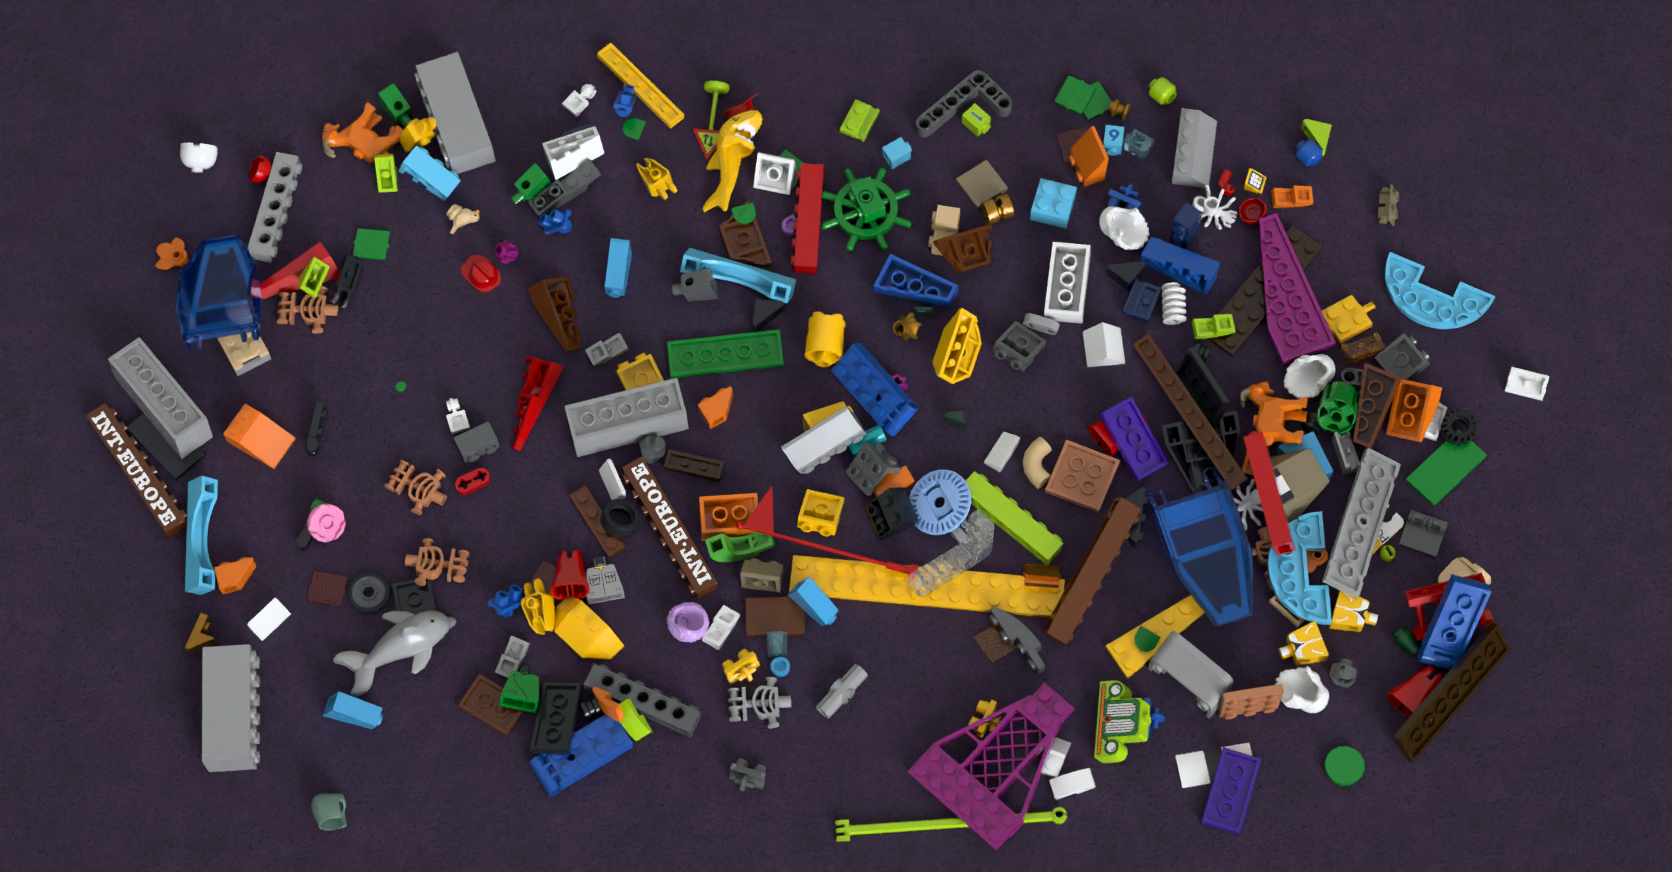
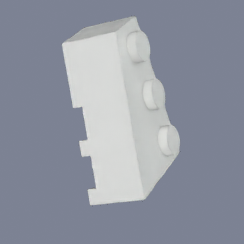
M595 126L542 143L547 162L555 180L575 170L588 159L592 161L604 154L601 139Z

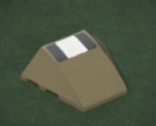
M1310 448L1271 457L1289 523L1303 514L1310 503L1315 500L1330 482Z

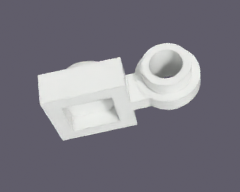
M585 84L580 91L581 94L574 90L562 103L563 107L576 117L589 105L585 98L591 99L596 94L595 87L591 84Z
M450 398V401H446L449 413H453L446 415L452 435L469 430L470 426L465 410L457 412L460 409L458 399Z

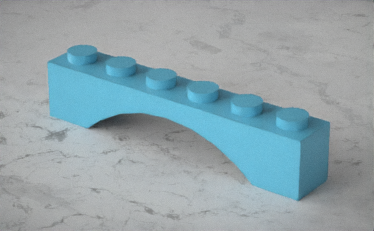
M689 248L683 256L680 272L690 273L709 268L714 278L748 286L770 299L788 303L793 297L797 279L693 248Z
M200 476L188 482L185 592L198 595L215 590V569L209 559L207 534L210 516L217 500L218 480L205 476Z

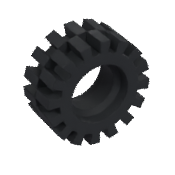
M1459 408L1458 411L1453 409L1452 412H1447L1441 423L1440 431L1443 433L1442 437L1447 438L1446 442L1448 443L1452 441L1454 446L1456 443H1458V446H1462L1463 443L1466 445L1469 441L1471 442L1477 429L1476 418L1473 419L1474 415L1472 413L1469 415L1468 410L1462 412V408ZM1455 421L1464 423L1466 431L1463 433L1455 432L1452 429V423Z

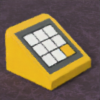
M1249 168L1243 190L1262 195L1267 177Z

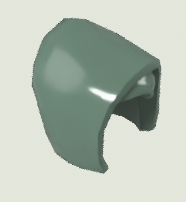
M324 793L313 797L311 810L320 829L336 830L347 826L345 819L346 802L343 794Z

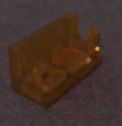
M1378 332L1369 337L1340 345V350L1347 365L1376 356L1385 348Z

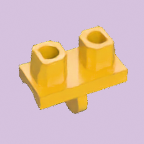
M744 649L739 652V660L733 663L732 660H727L722 664L724 673L731 685L744 678L749 682L753 680L751 674L760 666L757 656L753 651L750 653Z
M980 700L976 712L987 717L995 712L997 702L991 700L989 703ZM972 717L969 725L980 719ZM1001 717L989 723L987 722L973 731L977 732L978 737L983 738L988 725H991L989 728L991 732L1001 722Z

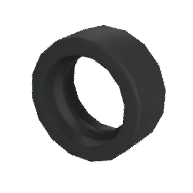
M614 499L605 506L600 522L605 531L612 536L626 537L634 531L639 522V513L631 502L624 499ZM616 510L625 513L630 519V524L625 526L618 525L610 518V511Z

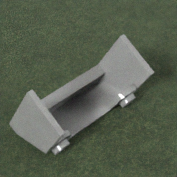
M1172 631L1150 660L1148 668L1150 671L1154 670L1158 674L1169 673L1196 695L1197 706L1205 712L1208 711L1206 717L1209 719L1218 710L1223 693L1231 692L1234 682L1227 672L1175 631Z

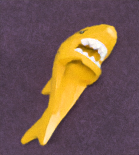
M750 110L737 114L726 121L720 128L716 143L717 150L710 159L706 169L720 170L721 182L717 190L705 202L703 206L704 212L715 206H719L723 211L728 209L741 159L749 156L755 149L754 143L750 141V138L757 133L762 124V115L759 111Z

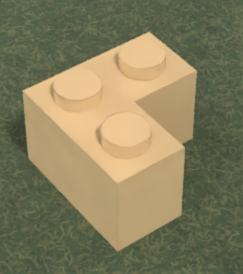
M938 205L937 212L933 211L931 230L934 231V236H930L928 247L932 248L931 254L942 255L933 244V241L958 234L960 208Z

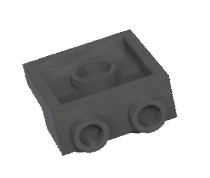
M1015 321L995 342L992 351L998 359L1008 361L1013 369H1020L1024 372L1034 361L1035 356L1045 347L1047 341Z
M1405 333L1375 356V359L1385 371L1397 375L1404 380H1409L1412 376L1418 375L1430 365L1428 354L1423 349L1419 351L1416 347L1418 342L1412 335L1408 337Z

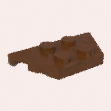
M732 214L729 220L724 221L719 226L730 260L745 264L772 266L756 217L751 223L741 224L735 220Z
M989 224L933 241V244L957 273L975 269L991 263L989 231L992 230V225Z

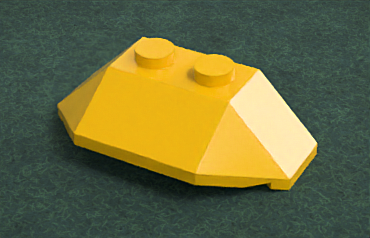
M963 308L957 311L943 329L932 361L936 375L951 384L971 376L982 344L977 325V316Z
M569 594L570 598L564 599L555 608V633L581 658L611 660L624 647L623 643L611 628L583 601L573 598Z

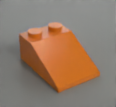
M1092 126L1073 145L1068 160L1070 165L1075 167L1077 181L1079 183L1082 182L1083 187L1105 180L1109 158L1095 127Z
M1401 379L1393 399L1386 435L1422 442L1438 408L1442 387Z
M247 404L243 405L223 433L228 443L273 469L276 468L296 439L268 417Z
M757 493L699 497L701 540L705 541L721 533L728 537H735L755 532L744 528L737 529L736 524L737 522L745 524L758 506Z

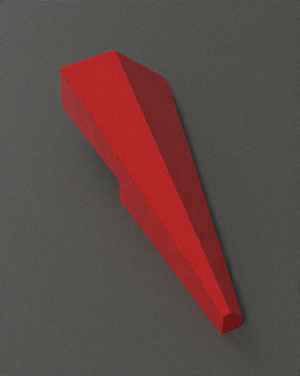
M319 242L255 287L259 299L262 300L280 295L281 292L290 293L301 290L299 289L298 278L313 257L330 266L322 284L337 279L339 270L327 250ZM249 292L243 296V300L251 299Z
M526 356L525 361L529 365L528 371L523 372L522 376L526 378L523 389H520L516 417L520 419L518 427H514L513 433L517 434L514 444L511 445L512 449L521 451L564 368L563 366L551 361Z

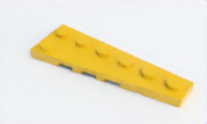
M1203 587L1201 589L1202 592L1214 606V600L1212 599L1206 588ZM1193 593L1141 624V626L1161 637L1153 650L1141 651L1135 645L1134 638L1140 625L1107 644L1106 649L1126 679H1128L1154 656L1172 631L1180 634L1208 610L1196 594Z

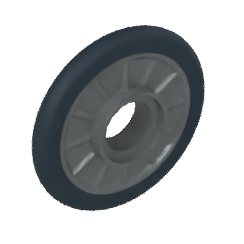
M373 572L358 575L352 580L348 588L350 604L353 608L363 613H373L382 609L390 597V586L387 580ZM368 588L374 590V594L371 597L364 596V591Z

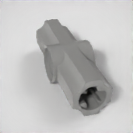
M854 664L842 679L839 678L829 689V693L816 706V709L829 719L842 704H846L849 701L848 698H852L855 690L868 677V674L862 667Z

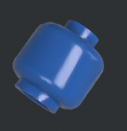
M1312 139L1306 142L1302 140L1296 146L1295 156L1306 167H1314L1323 158L1321 147Z

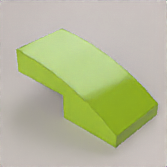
M1232 314L1214 315L1212 318L1193 319L1192 321L1195 339L1213 338L1235 333Z
M630 698L620 703L625 717L620 723L635 741L652 732L644 715L638 714Z

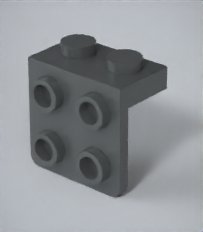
M864 443L847 468L846 474L866 495L870 496L886 473L898 474L902 467L897 463L895 457L887 453L886 448L882 444Z

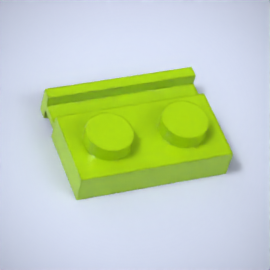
M855 99L840 128V132L864 142L880 113V109L872 108V106Z

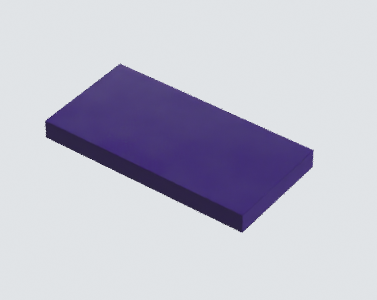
M1132 396L1099 414L1136 482L1169 464Z
M1223 747L1201 820L1202 824L1240 835L1261 763L1260 758Z

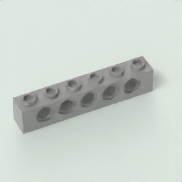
M276 152L247 248L249 259L271 263L273 257L277 255L278 247L276 245L278 240L280 241L282 238V225L287 222L288 214L286 212L287 208L292 205V191L296 190V178L302 171V163H300L298 156ZM285 173H289L288 176H285V177L282 176V175L285 174ZM281 189L284 190L282 193H277ZM275 206H280V207H279L278 209H276V210H273V209H272V208L275 207ZM269 223H274L272 226H267ZM270 239L267 243H262L263 240Z

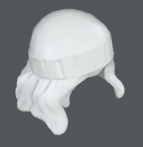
M1110 206L1100 215V228L1105 235L1114 241L1115 245L1125 250L1142 248L1144 243L1148 241L1147 237L1150 236L1149 228L1145 218L1139 213L1137 208L1125 209Z
M1324 354L1302 355L1300 358L1295 359L1287 368L1284 387L1288 389L1290 394L1296 396L1297 399L1319 396L1320 392L1333 379L1335 364L1330 357Z
M1309 666L1306 668L1298 667L1297 669L1284 670L1275 679L1277 682L1275 685H1283L1284 692L1281 701L1287 707L1301 708L1307 713H1318L1327 706L1329 692L1323 686L1319 675L1312 671Z

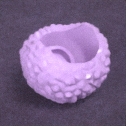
M684 602L671 608L666 621L667 627L674 638L682 642L700 640L709 627L706 611L701 605L694 602Z

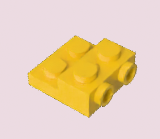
M645 352L634 357L636 361L630 364L626 361L618 365L619 369L615 371L625 390L664 381L652 355L646 356Z
M807 489L798 516L797 527L801 528L804 532H811L812 530L819 532L822 536H835L845 497Z

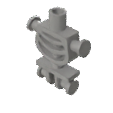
M766 677L767 686L756 688L753 700H746L745 687H742V697H738L739 688H729L730 698L728 703H732V706L729 707V712H731L729 721H741V717H739L740 711H743V720L747 721V708L753 707L759 719H768L769 729L778 727L780 724L777 722L776 717H779V708L791 707V695L778 696V687H774L777 678ZM768 692H770L769 699H765ZM762 693L761 699L757 700L758 695ZM757 707H762L764 714L759 712ZM766 707H770L771 713L767 711Z

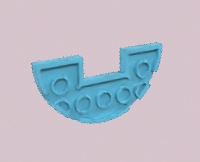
M1392 252L1389 253L1385 266V283L1388 293L1396 307L1404 315L1421 325L1436 329H1453L1468 325L1480 318L1495 299V296L1463 282L1459 283L1453 297L1423 285L1418 281L1425 266Z
M1322 511L1301 515L1289 523L1296 551L1277 556L1273 545L1271 546L1267 561L1268 578L1279 601L1293 614L1309 622L1315 621L1317 624L1331 625L1329 585H1309L1306 551L1325 550Z

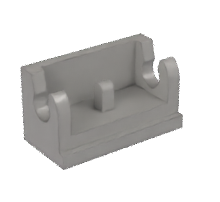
M1350 430L1342 435L1335 432L1332 442L1343 475L1358 471L1360 462Z

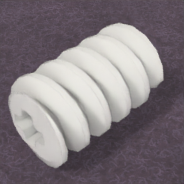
M1178 283L1164 284L1162 286L1163 323L1175 325L1185 322L1187 317L1183 315L1186 314V310L1182 308L1186 307V303L1182 301L1186 300V296L1182 294L1186 290L1181 288Z

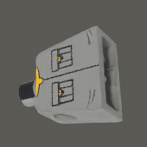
M603 556L594 558L595 567L587 569V580L590 588L587 594L588 604L625 598L624 590L614 564L606 565L605 557Z

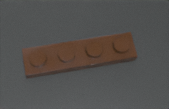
M586 485L569 495L570 499L607 557L611 558L623 551L625 546L620 538L607 533L600 522L602 510Z

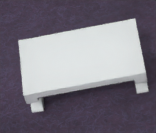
M1511 367L1505 392L1542 401L1549 376Z

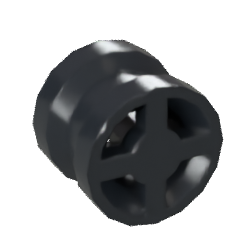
M1196 343L1195 350L1206 365L1211 348H1204Z
M1314 412L1307 414V420L1301 426L1304 431L1308 433L1314 432L1315 435H1319L1321 426L1317 420L1318 414Z
M592 697L590 701L580 702L587 721L592 716L602 715L595 697Z

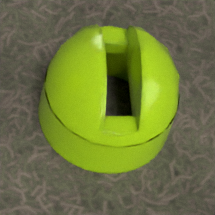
M1386 545L1381 548L1380 557L1382 560L1389 562L1395 558L1396 551L1394 547Z

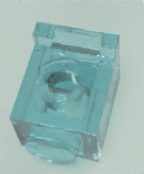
M1134 129L1131 134L1128 133L1123 141L1125 143L1124 149L1143 161L1152 149L1154 139Z
M767 631L768 657H787V631Z

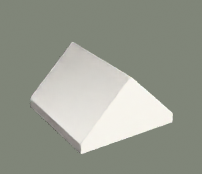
M758 152L753 188L790 195L796 173L795 160Z
M1102 322L1083 331L1087 367L1125 364L1121 328Z

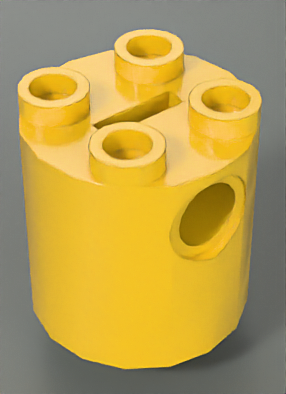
M814 312L813 316L808 319L805 358L814 362L817 366L828 367L836 364L843 356L844 328L846 323L841 314L824 315L822 312Z

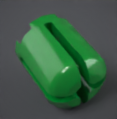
M1338 381L1324 388L1318 407L1317 420L1325 431L1328 429L1341 434L1353 427L1358 412L1360 396L1350 383Z

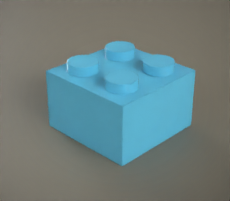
M1040 178L1031 209L1030 220L1067 229L1077 187Z

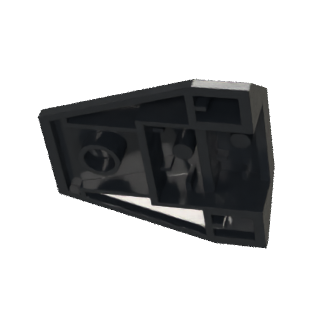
M1237 410L1225 412L1217 429L1214 430L1237 462L1240 424ZM1185 421L1161 425L1165 446L1195 497L1205 496L1220 490H1224V492L1232 490Z

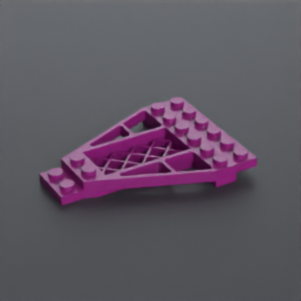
M1043 683L1032 696L1029 695L934 742L907 772L997 851L1024 824L1023 821L1054 739L1058 734L1061 724L1074 711V707L1046 683ZM1007 714L984 740L980 741L970 733V731L979 728V726ZM1024 721L1025 730L1013 731V722ZM1027 721L1037 730H1027ZM1010 723L1011 731L1002 732ZM966 734L978 746L963 763L959 764L940 747ZM1028 734H1039V743L1028 744ZM1014 735H1025V744L1014 745ZM1000 736H1011V745L1000 746ZM997 738V746L988 747ZM1026 748V758L1015 759L1014 749ZM1028 748H1034L1030 753L1028 752ZM1045 748L1034 780L1030 785L1020 775ZM997 750L998 760H987L986 751ZM1000 750H1012V759H1001ZM984 753V761H975ZM1021 762L1015 769V763ZM1012 763L1013 772L1001 773V764ZM987 764H998V774H987ZM973 765H984V774L973 775ZM1002 777H1007V779L1002 783ZM985 778V786H983L977 779ZM988 778H999V787L988 788ZM1016 779L1029 789L1020 815L1015 814L999 800L1001 795Z

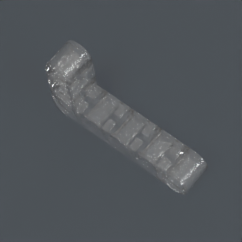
M982 510L974 511L968 520L967 540L910 574L906 584L919 597H923L988 557L993 546L994 522Z

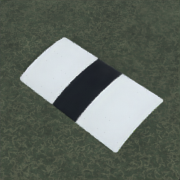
M1249 743L1225 747L1252 756ZM1223 747L1175 755L1182 788L1213 783Z

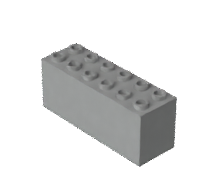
M452 53L416 65L417 73H414L425 108H427L428 116L436 120L437 126L433 130L438 139L447 169L459 174L495 162L492 144L459 53Z
M140 337L108 358L115 379L181 459L213 438L205 415Z
M677 378L565 406L577 457L636 443L650 434L660 437L689 429L687 413Z
M250 644L202 647V762L209 772L257 769V763H260V752L257 751V744H260V733L257 732V725H260V715L257 713V706H260V696L257 694V687H260V677L256 674V668H260L259 656H256V651H253Z

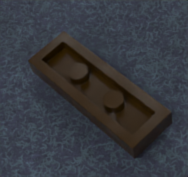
M668 449L664 469L720 482L725 463L720 460Z

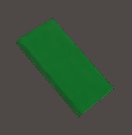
M1445 441L1406 478L1405 482L1434 507L1486 458L1487 454L1474 442L1469 441L1468 444L1465 445L1463 443L1462 446H1458V443H1456L1454 446L1452 441L1449 443Z

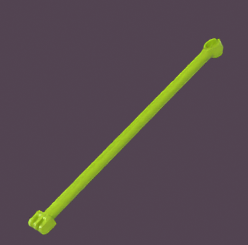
M1056 807L1052 811L1026 813L1023 822L1053 821L1056 824H1062L1066 821L1067 812L1062 807ZM1062 812L1063 816L1057 817L1055 813ZM959 818L849 825V820L835 821V826H843V828L835 829L836 834L844 833V836L836 837L837 842L850 841V835L968 827Z

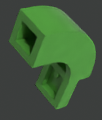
M753 532L740 537H728L721 533L705 540L710 558L718 562L741 561L758 556L760 552L775 547L773 536L759 532Z

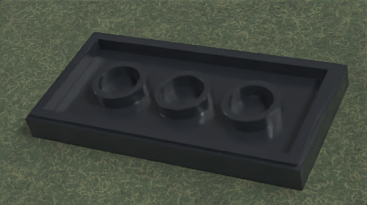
M1188 348L1177 375L1212 427L1217 429L1229 404V400L1195 348Z
M144 413L127 427L129 432L176 481L205 457V454L199 448H196L181 459Z
M543 682L530 746L531 754L570 755L583 688L581 683Z

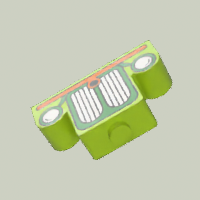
M1100 681L1094 758L1102 763L1122 762L1128 754L1125 743L1146 742L1148 740V729L1151 724L1150 704L1141 698H1132L1130 688L1120 681Z

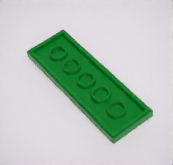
M780 329L667 342L671 379L784 366Z

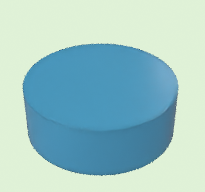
M780 656L772 660L770 667L771 672L775 676L783 677L789 673L790 663L788 659Z

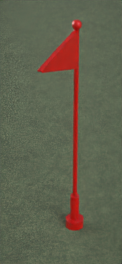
M772 486L745 524L737 522L736 524L737 529L744 528L886 566V569L908 574V579L915 580L919 565L911 563L910 567L890 561L886 563L774 533Z

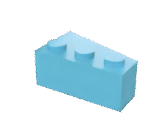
M418 146L407 156L399 169L400 173L407 172L413 176L412 180L414 182L420 181L426 186L428 191L446 201L461 181L454 171H448L440 160H434L429 156V152L426 149L419 148Z

